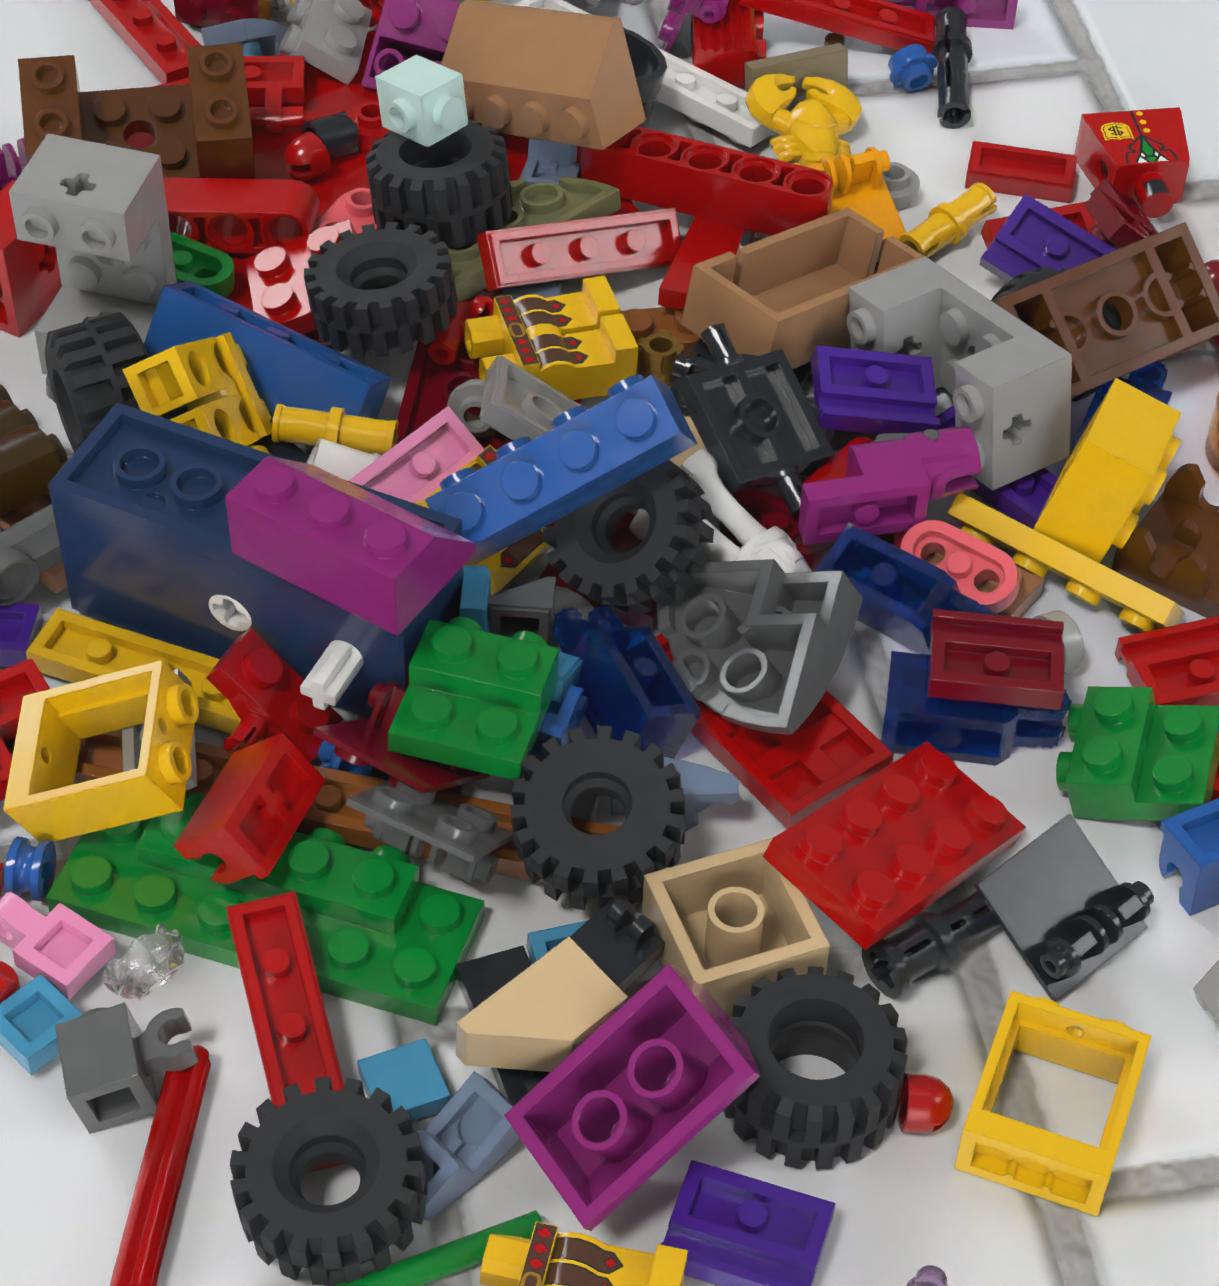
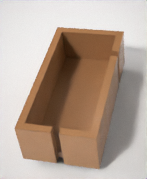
M847 207L740 247L736 255L732 252H727L695 264L692 270L681 325L702 339L700 334L705 329L715 324L724 323L737 353L759 356L782 349L791 368L794 369L811 362L817 345L838 348L851 345L850 333L847 327V315L850 312V286L925 256L892 236L885 240L877 273L873 274L885 231Z

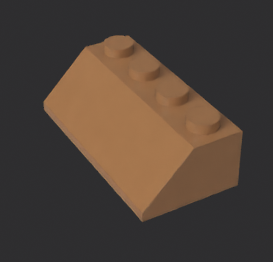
M466 0L459 5L441 65L463 75L468 120L480 122L482 126L492 127L502 134L604 150L646 121L621 18Z

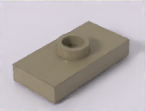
M841 43L745 62V91L748 92L752 83L765 74L781 73L795 76V83L792 87L797 89L796 97L786 108V110H791L799 102L806 100L807 90L802 89V82L805 77L817 76L831 79L848 88V49Z

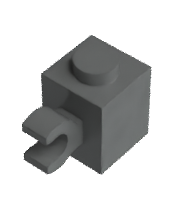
M125 1002L109 1008H95L85 1012L78 1018L55 1025L66 1096L89 1134L155 1113L158 1098L153 1075L164 1071H181L198 1062L197 1053L189 1039L168 1045V1042L174 1036L192 1030L191 1023L183 1008H171L158 1013L152 1018L143 1033Z

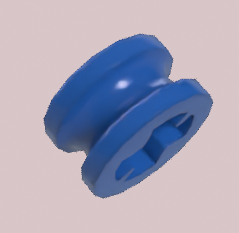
M17 836L12 841L4 870L5 893L11 892L21 897L23 893L29 892L34 901L44 902L46 900V896L53 886L57 856L53 841L42 839L37 846H31L29 839L26 837Z

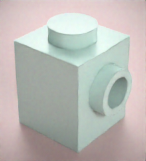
M415 55L375 76L382 127L429 147L468 125L463 75L461 73Z

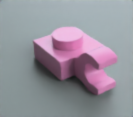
M7 892L0 899V941L13 949L15 966L33 978L42 974L69 1001L116 953L114 937L61 903L45 917L22 898L11 892Z

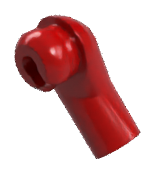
M481 295L473 299V301L457 303L458 311L455 318L449 317V328L445 332L434 331L435 340L430 342L428 348L429 357L441 365L453 363L461 343L465 342V321L467 319L493 316L494 300L488 296Z

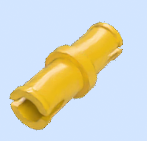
M979 182L974 183L967 191L950 203L942 202L936 205L929 212L928 219L911 231L901 235L898 240L923 256L930 258L946 245L954 246L960 243L967 236L968 229L986 216L993 214L997 209V205L994 204L997 201L996 196L987 185Z
M277 404L272 422V441L315 446L317 441L322 438L368 454L377 453L383 455L397 445L398 421L347 415L345 408L331 407L330 412Z

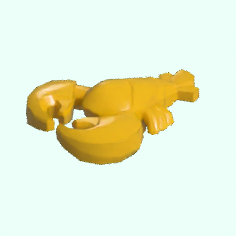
M781 73L765 74L752 83L745 97V104L754 119L763 126L780 134L770 139L769 142L780 161H792L803 166L820 162V159L826 156L835 159V156L840 153L851 156L850 143L839 137L853 130L859 121L862 108L858 98L847 87L831 79L817 76L805 77L802 82V89L807 90L806 100L799 102L790 112L786 108L796 97L797 89L792 87L795 83V76Z

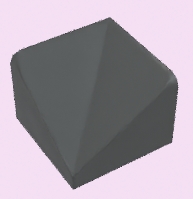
M556 577L541 578L489 596V633L512 637L517 632L529 631L541 636L548 646L552 647Z

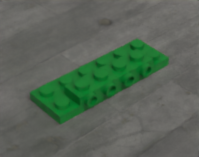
M196 792L188 793L185 796L183 811L83 834L46 896L49 913L61 903L98 928L239 968L226 907L295 891L321 993L435 1026L438 1024L457 981V964L465 962L485 917L484 900L420 883L419 866L411 864L409 857L401 850L387 845L376 847L373 853L347 846L345 839L341 835L327 828H314L309 835L295 831L268 877L258 879L256 875H252L227 884L214 882L211 880L214 871L221 863L225 864L220 857L207 853L201 858L185 859L174 847L177 839L206 796Z

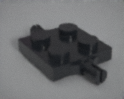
M724 323L712 325L700 335L704 339L716 364L711 369L687 375L676 386L678 393L707 451L715 458L718 464V474L730 493H735L757 485L777 486L790 512V516L795 517L800 513L803 485L798 474L802 471L824 465L835 453L783 350L780 349L759 356L737 353Z

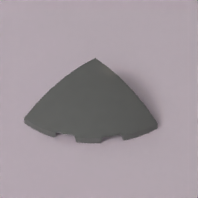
M775 559L707 562L704 569L693 564L687 574L696 580L695 583L687 591L679 585L673 587L671 591L676 600L667 606L657 602L658 628L669 642L670 651L674 659L669 664L674 673L696 700L704 702L713 711L719 713L723 719L752 730L777 734H793L809 717L829 687L852 636L863 597L843 571L785 573Z

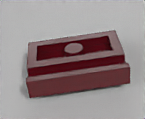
M933 609L930 625L931 642L929 647L927 697L1060 710L1064 696V643H1062L1064 622Z

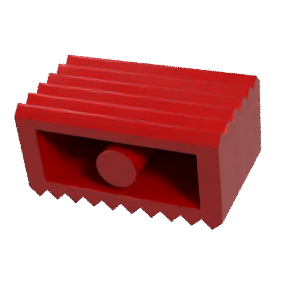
M729 0L725 16L715 23H705L700 18L691 15L692 65L738 88H745V62L766 58V39H763L764 12L738 5V0Z

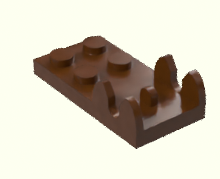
M1189 463L1175 471L1167 482L1162 495L1133 530L1122 549L1117 548L1111 570L1176 602L1188 610L1203 617L1211 618L1219 616V506H1214L1206 501L1203 495L1206 482L1197 464Z

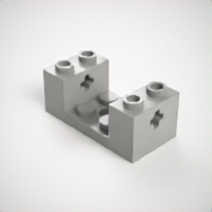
M48 133L9 190L17 239L53 246L56 249L62 287L34 330L42 374L48 375L45 360V345L49 331L121 312L136 328L144 343L163 286L177 283L161 156Z
M927 257L920 258L849 287L850 312L847 315V327L851 338V349L932 357L935 388L943 387L953 395L955 427L968 426L976 439L980 455L981 473L971 474L973 477L993 491L1070 456L1072 354Z

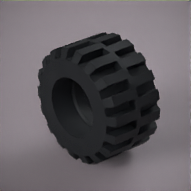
M468 120L467 126L429 147L390 131L384 135L383 139L377 140L371 146L372 151L366 155V169L374 221L377 224L378 230L385 229L386 222H399L400 230H405L409 224L421 226L422 235L431 230L438 235L439 242L444 241L448 248H458L466 246V244L471 242H478L476 236L486 231L500 230L503 227V222L509 220L512 214L513 202L505 140L502 136H498V132L495 129L482 126L480 122Z
M121 312L47 333L45 360L49 381L64 430L74 453L116 402L140 410L122 369L149 358V355L136 328ZM166 414L159 416L167 419Z
M808 966V973L804 975H797L793 968L778 971L777 981L774 983L763 977L752 984L751 996L741 994L733 1004L732 1017L728 1018L746 1039L761 1076L728 1105L723 1112L726 1118H735L733 1131L743 1142L753 1137L757 1140L755 1152L767 1159H770L775 1152L785 1156V1166L799 1169L801 1160H812L815 1162L816 1170L832 1168L833 1158L839 1156L846 1164L861 1158L863 1145L874 1150L883 1141L885 1128L891 1129L897 1115L908 1057L905 1054L908 1041L905 1028L897 1027L899 1014L892 1004H878L880 992L869 983L862 988L853 984L854 975L839 971L837 977L823 975L824 967ZM796 1055H815L832 1061L845 1073L830 1079H808L791 1073L779 1062Z

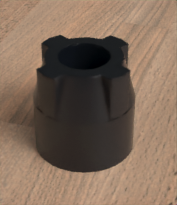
M346 111L304 123L302 134L306 132L314 133L325 145L331 160L359 152V129L357 124L347 116Z

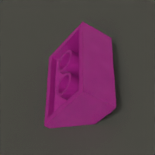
M266 456L225 496L233 554L396 636L410 624L476 553V543L308 463Z
M667 964L504 1116L583 1228L592 1231L761 1075L746 1039L705 987L671 964Z

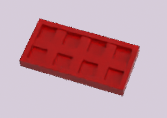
M662 634L628 652L627 669L787 829L887 767L893 761L894 753L827 690L809 717L793 734L767 733L731 723L723 719L719 713L713 711L704 702L696 700L677 678L669 663L673 662L674 659L670 651L669 642Z
M926 741L773 837L762 857L866 951L1013 847L1026 829V826L1007 811L1001 801L989 795L962 772L949 756L939 752Z

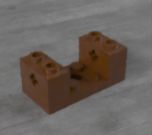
M242 43L186 47L190 84L80 92L74 55L18 59L27 164L49 133L158 154L161 156L163 178L255 179L253 137ZM138 132L151 134L155 138L153 144L141 149L131 147L126 143L131 135Z
M1186 222L993 301L1019 319L1016 313L1017 310L1029 322L1031 328L1072 354L1071 399L1111 382L1115 378H1120L1138 369L1140 371L1172 358L1219 335V295ZM1104 303L1113 305L1119 311L1122 320L1120 330L1112 329L1104 321L1102 316Z

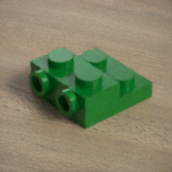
M454 617L448 623L429 619L409 664V686L388 731V751L515 780V778L521 779L523 775L522 765L531 754L557 687L559 648L548 646L541 636L529 631H520L512 637L484 632L476 621L466 617Z
M1088 686L1084 704H1072L1070 706L1068 733L1070 741L1074 743L1072 752L1059 753L1056 764V780L1058 789L1060 791H1067L1074 818L1162 821L1211 801L1219 761V706L1156 705L1153 687Z

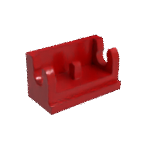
M283 733L237 750L231 755L177 839L174 847L185 859L201 858L207 853L220 857L225 864L221 863L211 876V880L217 883H232L252 875H256L258 879L268 877L326 780Z

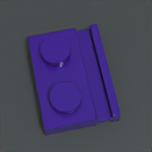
M1025 193L995 236L990 247L981 256L979 265L1008 282L1016 275L1028 270L1036 271L1037 268L1053 267L1056 271H1061V268L1071 269L1113 252L1116 249Z
M816 346L811 359L815 407H818L819 411L817 420L822 429L870 434L924 432L928 429L938 430L940 419L936 418L935 414L937 396L932 357Z
M691 1160L669 1220L664 1242L661 1245L688 1250L684 1275L714 1285L811 1286L833 1221L836 1203Z

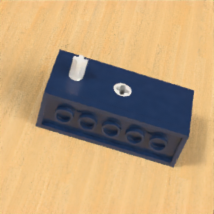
M116 402L48 484L72 609L148 637L221 659L236 638L252 628L304 679L300 686L301 694L312 698L313 706L321 710H325L330 704L371 717L374 708L370 707L367 701L370 691L377 683L382 682L387 685L390 682H396L408 688L409 664L429 619L448 623L450 619L460 617L464 565L410 624L396 636L232 553L225 496L266 456H277ZM350 482L463 537L462 520Z

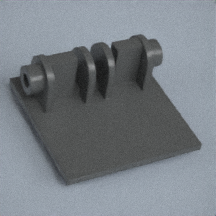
M400 780L396 788L389 781H386L347 799V806L366 814L364 826L373 830L374 839L404 852L410 847L409 853L415 858L420 857L428 843H430L432 847L428 863L436 867L447 852L441 869L470 883H474L477 878L486 883L491 880L498 866L499 858L490 854V852L511 841L514 836L513 832L497 826L498 817L486 809L466 803L460 804L458 808L436 798L437 790L422 793Z

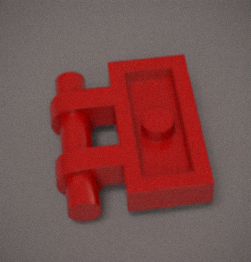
M243 56L249 105H265L249 106L251 128H266V133H283V128H303L304 106L288 105H304L305 57Z

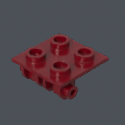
M379 682L372 688L367 701L368 705L374 708L370 718L315 727L313 731L314 735L335 745L334 753L339 758L360 766L372 765L389 774L388 781L395 788L400 780L422 793H427L444 788H458L461 784L486 779L490 775L388 751V731L407 688L396 682H390L387 685Z

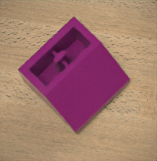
M385 0L361 86L377 91L375 76L415 55L441 65L456 14L462 2L457 0Z

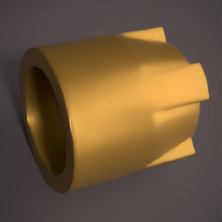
M660 329L659 333L652 334L647 338L640 337L638 340L637 375H643L644 379L653 375L671 388L677 377L672 375L673 366L680 353L683 354L684 345L678 344L677 340L671 336L672 331Z

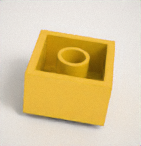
M1115 378L1063 466L1033 530L1098 563L1101 562L1111 544L1122 549L1139 520L1138 513L1144 503L1147 505L1151 504L1168 472L1165 470L1181 443L1180 439L1172 436L1181 412Z

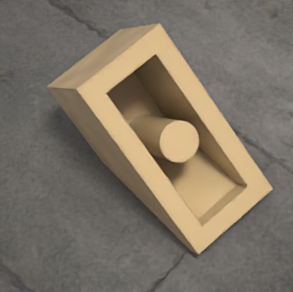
M567 937L456 1022V1056L466 1066L551 1072L628 1001V997L570 937Z

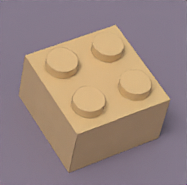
M773 838L644 875L642 915H646L656 924L655 934L665 941L663 955L658 959L661 968L663 969L667 964H671L705 987L728 1017H732L733 1004L741 994L751 996L752 984L763 977L774 983L777 981L778 971L793 968L797 975H804L808 973V966L824 967L823 975H826L830 944L808 901L800 890L762 857Z

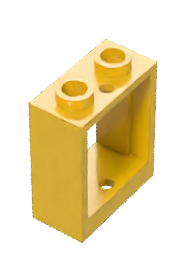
M163 660L23 696L3 811L39 842L42 839L54 842L183 811L187 780L192 772L190 754L194 723L199 717L198 695ZM144 723L138 769L74 784L81 739Z
M1011 990L963 1128L954 1168L1098 1217L1152 1035L1133 1030L1126 1024L1116 1020H1102L1062 1007L1048 998L1031 997ZM1014 1050L1118 1084L1099 1148L993 1113Z

